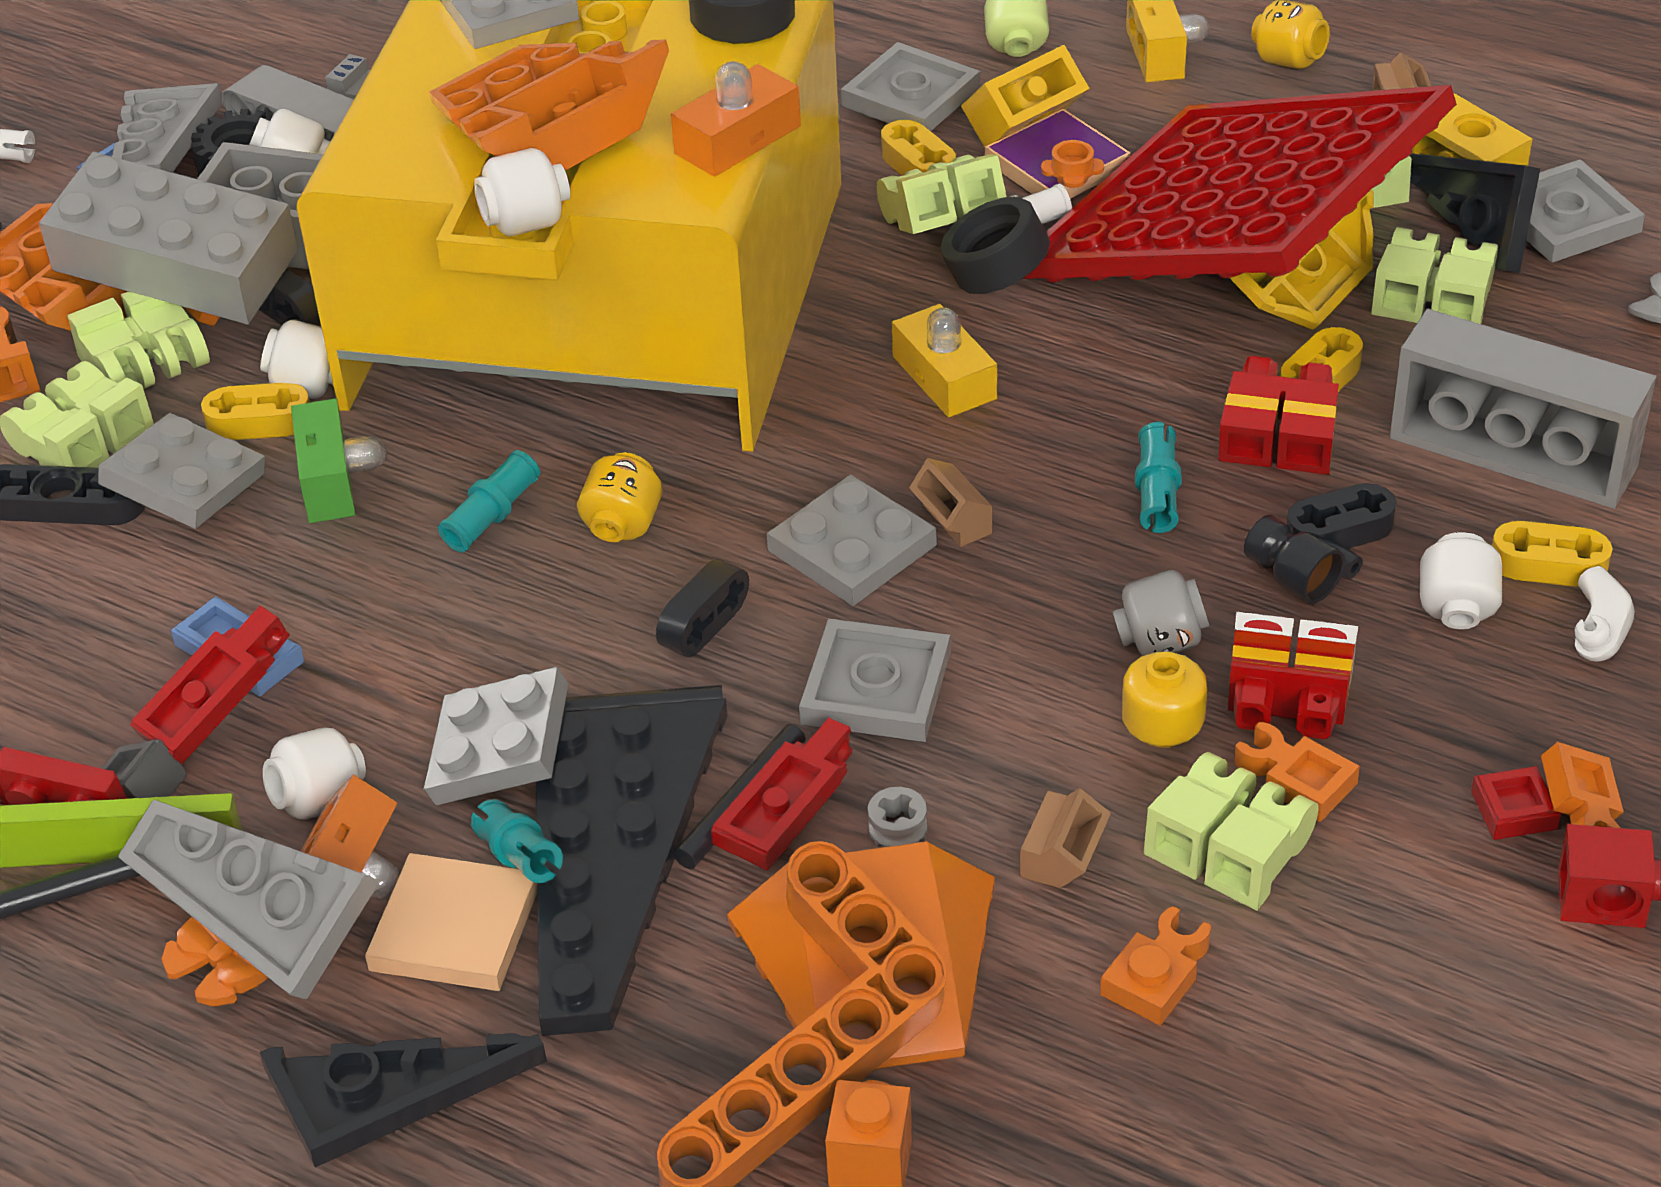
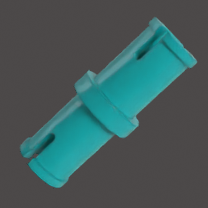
M1152 422L1142 427L1138 433L1140 463L1135 469V486L1141 492L1140 524L1147 530L1151 526L1152 514V532L1164 533L1175 528L1179 522L1176 491L1179 490L1182 484L1181 467L1175 461L1176 432L1174 428L1170 425L1166 428V441H1164V423Z
M514 450L508 459L487 479H478L468 489V498L447 519H444L439 524L438 532L442 540L453 550L466 552L471 544L493 522L501 523L511 513V504L532 483L539 479L538 477L541 475L536 461L525 452Z
M497 799L484 801L478 806L479 809L488 815L486 821L473 812L471 817L473 832L480 839L489 843L492 855L503 865L518 868L527 879L535 883H545L556 876L545 866L547 860L561 869L563 863L561 849L553 841L547 840L543 836L541 827L531 817L522 813H514L504 802Z

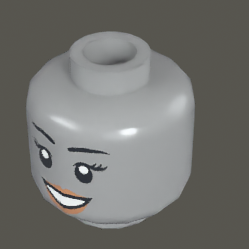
M1175 570L1164 571L1126 584L1122 590L1124 607L1113 610V616L1123 646L1135 643L1142 656L1154 652L1178 653L1194 648L1201 641V629L1210 626L1195 578L1185 581L1184 577Z

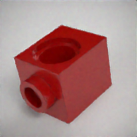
M1567 824L1558 866L1560 921L1645 928L1651 902L1661 901V860L1654 859L1652 831Z

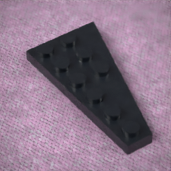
M726 698L563 712L552 778L536 781L537 824L541 827L543 836L547 840L553 841L561 849L563 855L561 869L554 866L548 860L545 863V866L556 876L545 883H537L539 1022L542 1036L613 1029L636 966L635 954L644 930L649 929L656 912L655 900L662 882H667L675 860L674 850L682 841L694 809V794L701 775L706 774L712 759V746L717 732H722L727 719Z

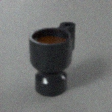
M1267 515L1258 520L1249 531L1244 543V553L1248 558L1264 568L1273 566L1275 580L1282 587L1309 604L1317 603L1327 597L1333 591L1340 578L1345 576L1347 578L1355 577L1363 564V559L1332 539L1323 540L1311 532H1299L1293 535L1292 528L1273 515Z

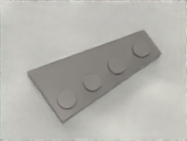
M219 83L125 91L124 100L126 105L121 108L123 124L118 125L117 135L119 142L114 144L112 157L173 173L191 148L192 133H197L196 127L201 123L207 125L208 118L212 117L223 103Z
M157 800L152 801L118 856L289 995L306 1000L381 881L380 879Z

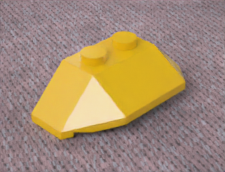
M1371 189L1357 203V208L1344 216L1328 232V237L1316 244L1299 261L1298 267L1293 271L1277 277L1267 276L1266 273H1243L1230 279L1259 309L1314 330L1373 269V226L1370 209L1374 207V191Z

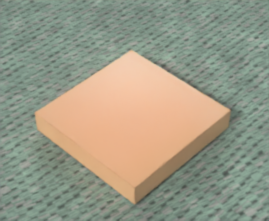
M409 853L366 952L365 958L368 970L500 991L537 895V883L527 879L521 870L515 868Z

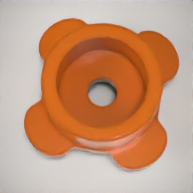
M1066 140L1056 144L1052 149V160H1045L1041 164L1043 175L1054 176L1057 178L1058 183L1069 188L1082 187L1089 177L1102 174L1104 171V162L1101 159L1094 158L1092 146L1079 140Z

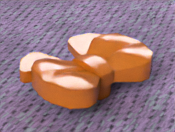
M193 917L187 920L177 931V942L170 940L166 943L161 958L168 979H178L210 963L214 969L196 988L195 997L198 1003L212 1007L235 1003L237 1000L236 994L245 993L257 987L268 978Z

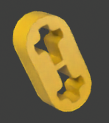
M897 120L885 125L881 130L882 158L902 176H904L905 172L919 169L923 173L928 171L929 166L939 162L951 163L956 158V153L951 147L917 121Z
M1342 327L1322 329L1285 361L1281 367L1280 377L1299 379L1301 366L1309 362L1327 364L1332 368L1333 383L1339 384V392L1360 370L1363 341L1358 334Z
M269 383L218 388L203 398L201 408L207 430L227 439L242 440L294 435L291 406L310 402L307 390L301 385Z
M1511 521L1502 524L1496 529L1492 542V547L1501 556L1502 576L1520 581L1579 587L1578 581L1580 576L1592 567L1601 566L1608 572L1613 550L1608 538L1596 530L1528 521Z

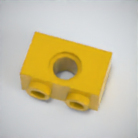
M1062 45L984 83L961 107L985 147L1061 109L1066 110L1090 88L1066 46Z
M1454 93L1457 105L1439 122L1437 129L1428 133L1412 148V153L1528 166L1532 138Z

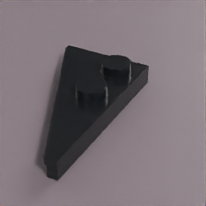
M1411 153L1409 155L1412 158L1410 183L1418 185L1429 196L1426 201L1449 223L1458 225L1462 235L1471 244L1480 246L1483 242L1497 244L1498 252L1495 266L1499 270L1520 273L1540 168Z
M515 1033L487 1035L486 1046L443 1048L441 1037L389 1040L372 1046H362L357 1043L331 1044V1054L324 1056L286 1058L283 1047L268 1048L259 1052L264 1070L315 1168L547 1062L544 1043L538 1034L520 1036Z

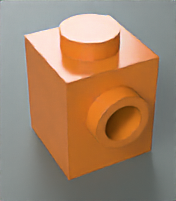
M837 1080L825 1140L829 1187H905L912 1144L911 1087L894 1086L878 1080L863 1082Z

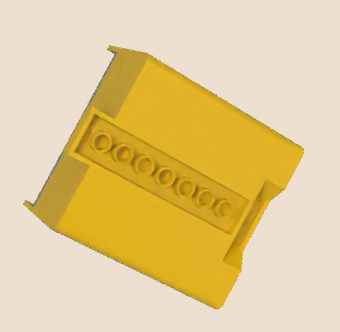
M409 0L297 201V213L339 410L350 411L373 362L397 364L399 366L448 369L456 372L468 371L506 375L509 377L560 380L569 383L581 382L621 388L632 387L672 391L675 393L738 398L742 451L753 452L842 185L839 138L840 111L837 94L833 0H795V18L787 29L771 38L751 43L722 42L699 33L690 21L689 0H577L579 20L478 49L472 47L440 0ZM666 39L669 53L641 129L565 170L570 186V199L561 201V216L557 223L551 227L516 236L503 234L496 225L487 226L478 207L474 180L482 176L483 167L487 161L497 156L482 150L473 140L449 121L432 103L429 91L519 45L577 43L579 53H588L609 41H622L625 52H635L646 46V43L650 40ZM759 64L799 86L801 126L714 177L674 154L671 113L751 67Z

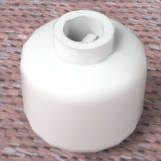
M283 108L274 113L271 121L260 118L250 145L324 154L330 141L324 139V127L319 122Z
M529 148L489 159L483 167L482 176L474 180L476 199L485 224L487 226L496 225L498 230L507 236H516L555 225L561 216V201L570 199V186L563 166L560 163L552 165L545 153L536 148Z
M289 320L279 330L273 328L270 330L265 342L260 365L261 372L268 373L269 383L301 385L307 390L309 399L320 398L326 392L329 384L333 385L322 328L320 326L297 320Z
M1451 533L1440 538L1437 543L1426 549L1421 557L1420 600L1422 608L1433 618L1442 620L1444 625L1453 629L1475 627L1480 621L1494 615L1502 603V561L1500 554L1490 544L1486 543L1482 537L1472 533Z
M319 728L279 740L271 751L270 759H267L263 765L264 787L271 803L277 809H284L291 817L301 820L320 816L327 802L353 774L361 780L364 779L366 774L365 760L359 747L354 743L349 744L346 738L334 728Z

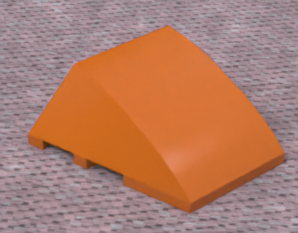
M666 39L650 40L646 43V46L635 52H625L622 41H609L588 53H579L577 43L519 45L429 91L432 103L442 114L482 150L495 156H501L529 148H536L545 153L552 165L560 163L564 170H567L641 129L668 56L669 48Z
M54 203L36 204L0 232V293L22 306L47 325L70 331L68 314L110 298L115 299L122 309L124 318H126L121 294L129 291L52 270L39 222Z
M927 841L847 852L846 854L939 951L946 962L947 968L944 999L939 1015L931 1024L876 1069L965 1056L977 989L979 963L986 939L987 918L995 888V877ZM787 863L727 914V919L736 937L741 936L755 958L756 969L763 980H769L784 1004L785 1015L793 1028H796L849 985L852 980L794 919L789 911L786 898ZM813 877L802 883L809 891L817 893L827 892L835 887L834 883L822 877ZM867 926L856 927L848 933L854 940L862 943H873L882 938L880 932ZM914 976L904 977L896 982L899 989L912 995L923 994L930 989L927 982ZM853 1020L841 1027L843 1033L857 1040L868 1039L877 1032L874 1026L862 1020Z

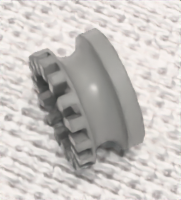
M900 786L883 789L871 798L868 804L869 837L872 841L874 840V844L877 847L881 845L883 847L919 843L920 840H925L927 833L926 801L921 794L913 789ZM901 812H904V817L898 818L894 823L886 821V816L895 818L900 816Z

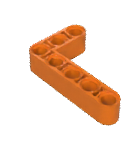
M824 841L809 842L799 847L792 854L787 867L786 898L788 909L794 919L846 973L852 982L665 1134L660 1140L657 1150L660 1187H734L832 1106L837 1080L861 1082L931 1024L939 1015L947 980L946 962L943 957L850 857L836 845ZM813 877H822L834 883L835 887L827 892L817 893L809 891L802 883ZM867 926L880 932L882 938L873 943H862L854 940L848 933L856 927ZM914 976L927 982L930 989L923 994L912 995L899 989L896 982L904 977ZM862 1020L874 1026L877 1032L868 1039L857 1040L843 1033L841 1027L850 1021ZM806 1064L818 1069L822 1074V1078L812 1085H799L788 1079L786 1073L796 1065ZM751 1109L765 1116L767 1122L756 1131L744 1132L732 1126L729 1120L735 1113ZM692 1155L702 1157L711 1166L705 1175L696 1179L679 1177L672 1170V1166L677 1160Z

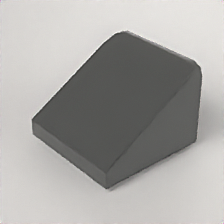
M161 740L120 746L102 767V769L115 771L127 799L169 797L186 776L184 767L168 753L169 749Z

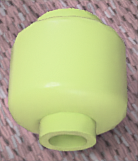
M986 0L984 6L986 36L989 45L995 51L1007 53L1014 57H1022L1038 50L1046 42L1049 34L1046 0Z

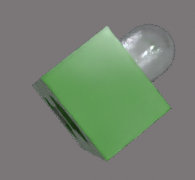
M337 398L292 405L291 411L299 481L309 523L356 516L350 473L374 470L380 467L387 456L385 444L378 437L371 435L345 439Z

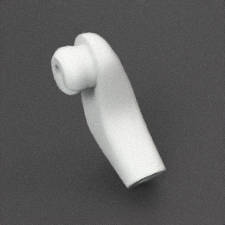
M1596 566L1586 570L1579 578L1578 585L1590 602L1591 609L1586 620L1583 622L1581 619L1576 624L1574 630L1576 637L1575 647L1578 654L1582 658L1594 662L1607 660L1616 654L1631 628L1635 614L1631 596L1626 589L1603 567Z

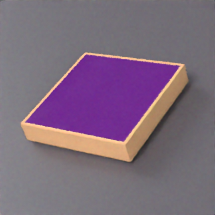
M1065 109L1050 114L985 146V155H998L1002 174L1031 194L1060 184L1056 177L1045 176L1041 172L1042 162L1052 160V149L1056 144L1066 140H1079L1088 143L1094 149V158L1101 159L1104 162V171L1102 174L1089 177L1082 187L1069 188L1064 186L1070 199L1104 181L1131 156V153Z

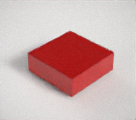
M1538 766L1473 777L1471 793L1493 840L1558 830L1561 814L1554 811L1549 789Z

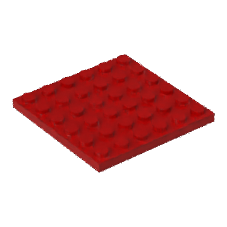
M1451 85L1187 105L1047 231L1050 240L1047 255L1037 268L1023 279L1046 278L1048 282H1057L1072 277H1087L1090 281H1099L1112 276H1130L1133 280H1142L1153 275H1174L1177 279H1186L1197 274H1219L1223 278H1231L1243 273H1266L1270 277L1285 275L1296 269L1299 261L1316 244L1324 241L1328 237V232L1344 216L1353 212L1357 208V203L1372 188L1380 185L1385 180V175L1399 161L1411 155L1412 148L1423 137L1438 128L1439 122L1457 105Z

